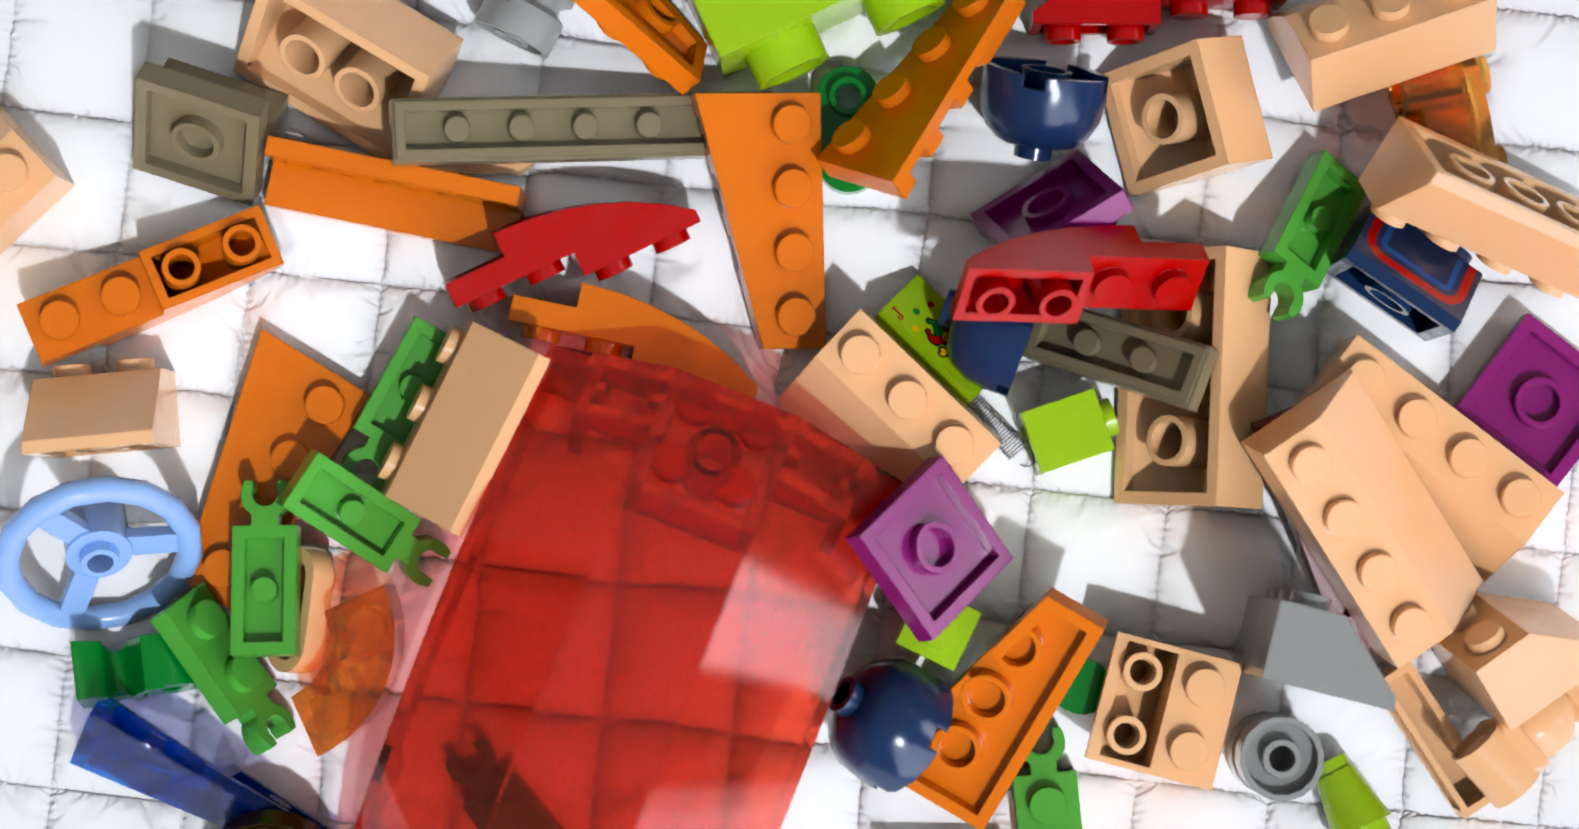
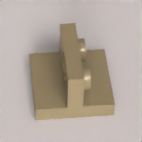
M169 57L164 66L145 61L135 77L133 168L254 206L262 191L264 151L268 135L275 137L287 115L289 96Z

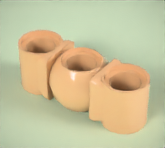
M1579 684L1513 731L1509 730L1493 716L1492 719L1480 721L1476 729L1469 733L1454 749L1451 756L1452 760L1495 808L1508 806L1523 796L1537 781L1540 770L1546 768L1550 763L1548 758L1560 751L1573 737L1575 722L1579 721Z

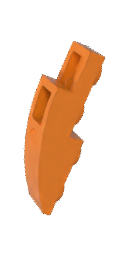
M257 205L139 251V257L16 305L40 362L45 367L100 344H103L104 347L198 308L283 266L284 261L261 208Z
M586 283L581 285L577 308L513 295L508 320L513 324L523 326L522 338L553 345L559 344L561 334L585 339L584 351L614 358H621L623 347L633 349L629 372L634 376L643 377L640 388L644 390L678 396L680 385L705 390L703 402L738 410H740L742 399L756 401L758 385L731 357L708 338L681 320L650 304L616 291Z

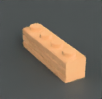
M1410 661L1400 669L1392 665L1381 672L1397 698L1394 712L1389 711V713L1454 813L1466 819L1489 804L1488 799L1452 760V753L1462 739L1412 662Z

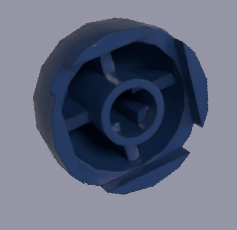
M994 56L989 64L983 66L980 84V108L985 124L995 136L1015 144L1013 155L1034 161H1051L1053 150L1075 148L1088 140L1100 123L1106 104L1108 76L1097 71L1069 64L1067 65V70L1046 66L1047 60Z
M950 288L937 325L949 329L946 352L952 366L967 381L982 389L1007 397L1034 323L953 320L950 308L956 290Z
M904 659L875 660L840 680L833 689L829 699L830 710L828 717V738L838 762L862 782L875 789L879 787L886 792H897L914 782L931 764L938 753L928 747L937 727L947 733L951 724L954 699L949 684L921 666Z

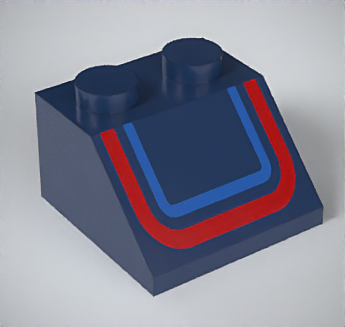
M1372 204L1365 207L1346 233L1326 274L1425 342L1454 333L1461 324L1483 275L1469 265L1473 259L1472 256L1461 246L1456 252H1451L1438 246L1411 224L1406 223L1404 228L1393 227L1371 212L1370 206Z

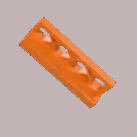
M269 135L264 155L273 160L264 205L270 208L499 254L489 232L522 219L525 212L528 196L519 186L421 166L392 167L391 160Z

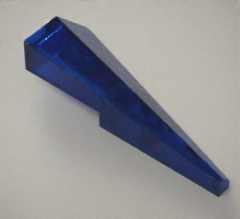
M114 698L100 700L96 703L88 715L70 760V764L221 827L244 812L274 809L293 812L317 824L320 829H331L236 765L231 764L221 769Z

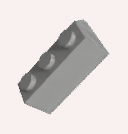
M1269 587L1267 597L1248 596L1233 657V662L1244 664L1242 673L1394 712L1396 696L1346 615L1328 611L1331 598L1295 589L1289 590Z

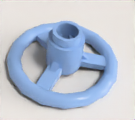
M105 475L66 481L30 498L3 525L0 533V590L21 613L52 627L95 631L130 625L163 610L189 586L187 582L194 576L203 557L200 524L180 497L146 480ZM124 504L141 506L161 516L169 526L132 528L128 526ZM37 528L64 542L66 562L71 572L59 602L37 592L22 575L19 557L27 537ZM177 552L169 571L150 588L122 601L89 606L99 578L112 575L123 569L130 561L132 555Z

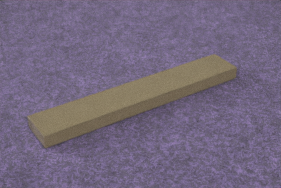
M753 91V92H702V93H772V91ZM680 93L396 98L389 100L392 167L707 159L705 152L707 146L699 117L695 115L690 95L695 93H685L684 95Z

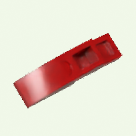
M1048 0L1032 12L1028 21V35H1043V43L1048 45L1081 43V35H1106V42L1108 44L1136 45L1145 42V35H1154L1161 25V10H1170V18L1175 20L1204 19L1208 17V10H1233L1234 19L1262 20L1270 18L1272 10H1279L1287 0Z
M615 201L557 208L519 219L490 231L489 233L500 255L442 283L452 304L456 308L468 303L473 313L506 298L507 295L502 286L526 276L529 284L533 285L565 270L561 259L568 255L571 256L579 274L587 276L595 272L599 281L610 278L632 267L633 263L629 255L652 245L656 254H659L686 242L691 238L687 228L701 222L695 209L661 203Z
M1093 225L1041 231L1007 240L986 248L966 259L950 308V314L953 320L1077 324L1083 307L1191 311L1210 259L1202 244L1141 241L1134 225Z

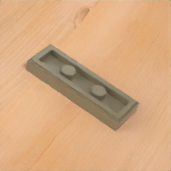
M1083 308L1077 324L1034 323L1022 356L1033 362L1197 413L1219 351L1205 344Z

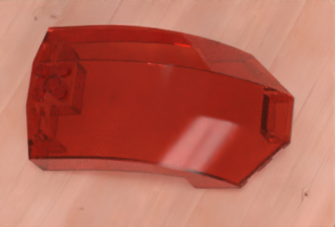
M550 344L545 357L551 359L492 479L485 488L431 617L385 738L354 829H781L877 583L845 538L903 482L802 417L677 367Z

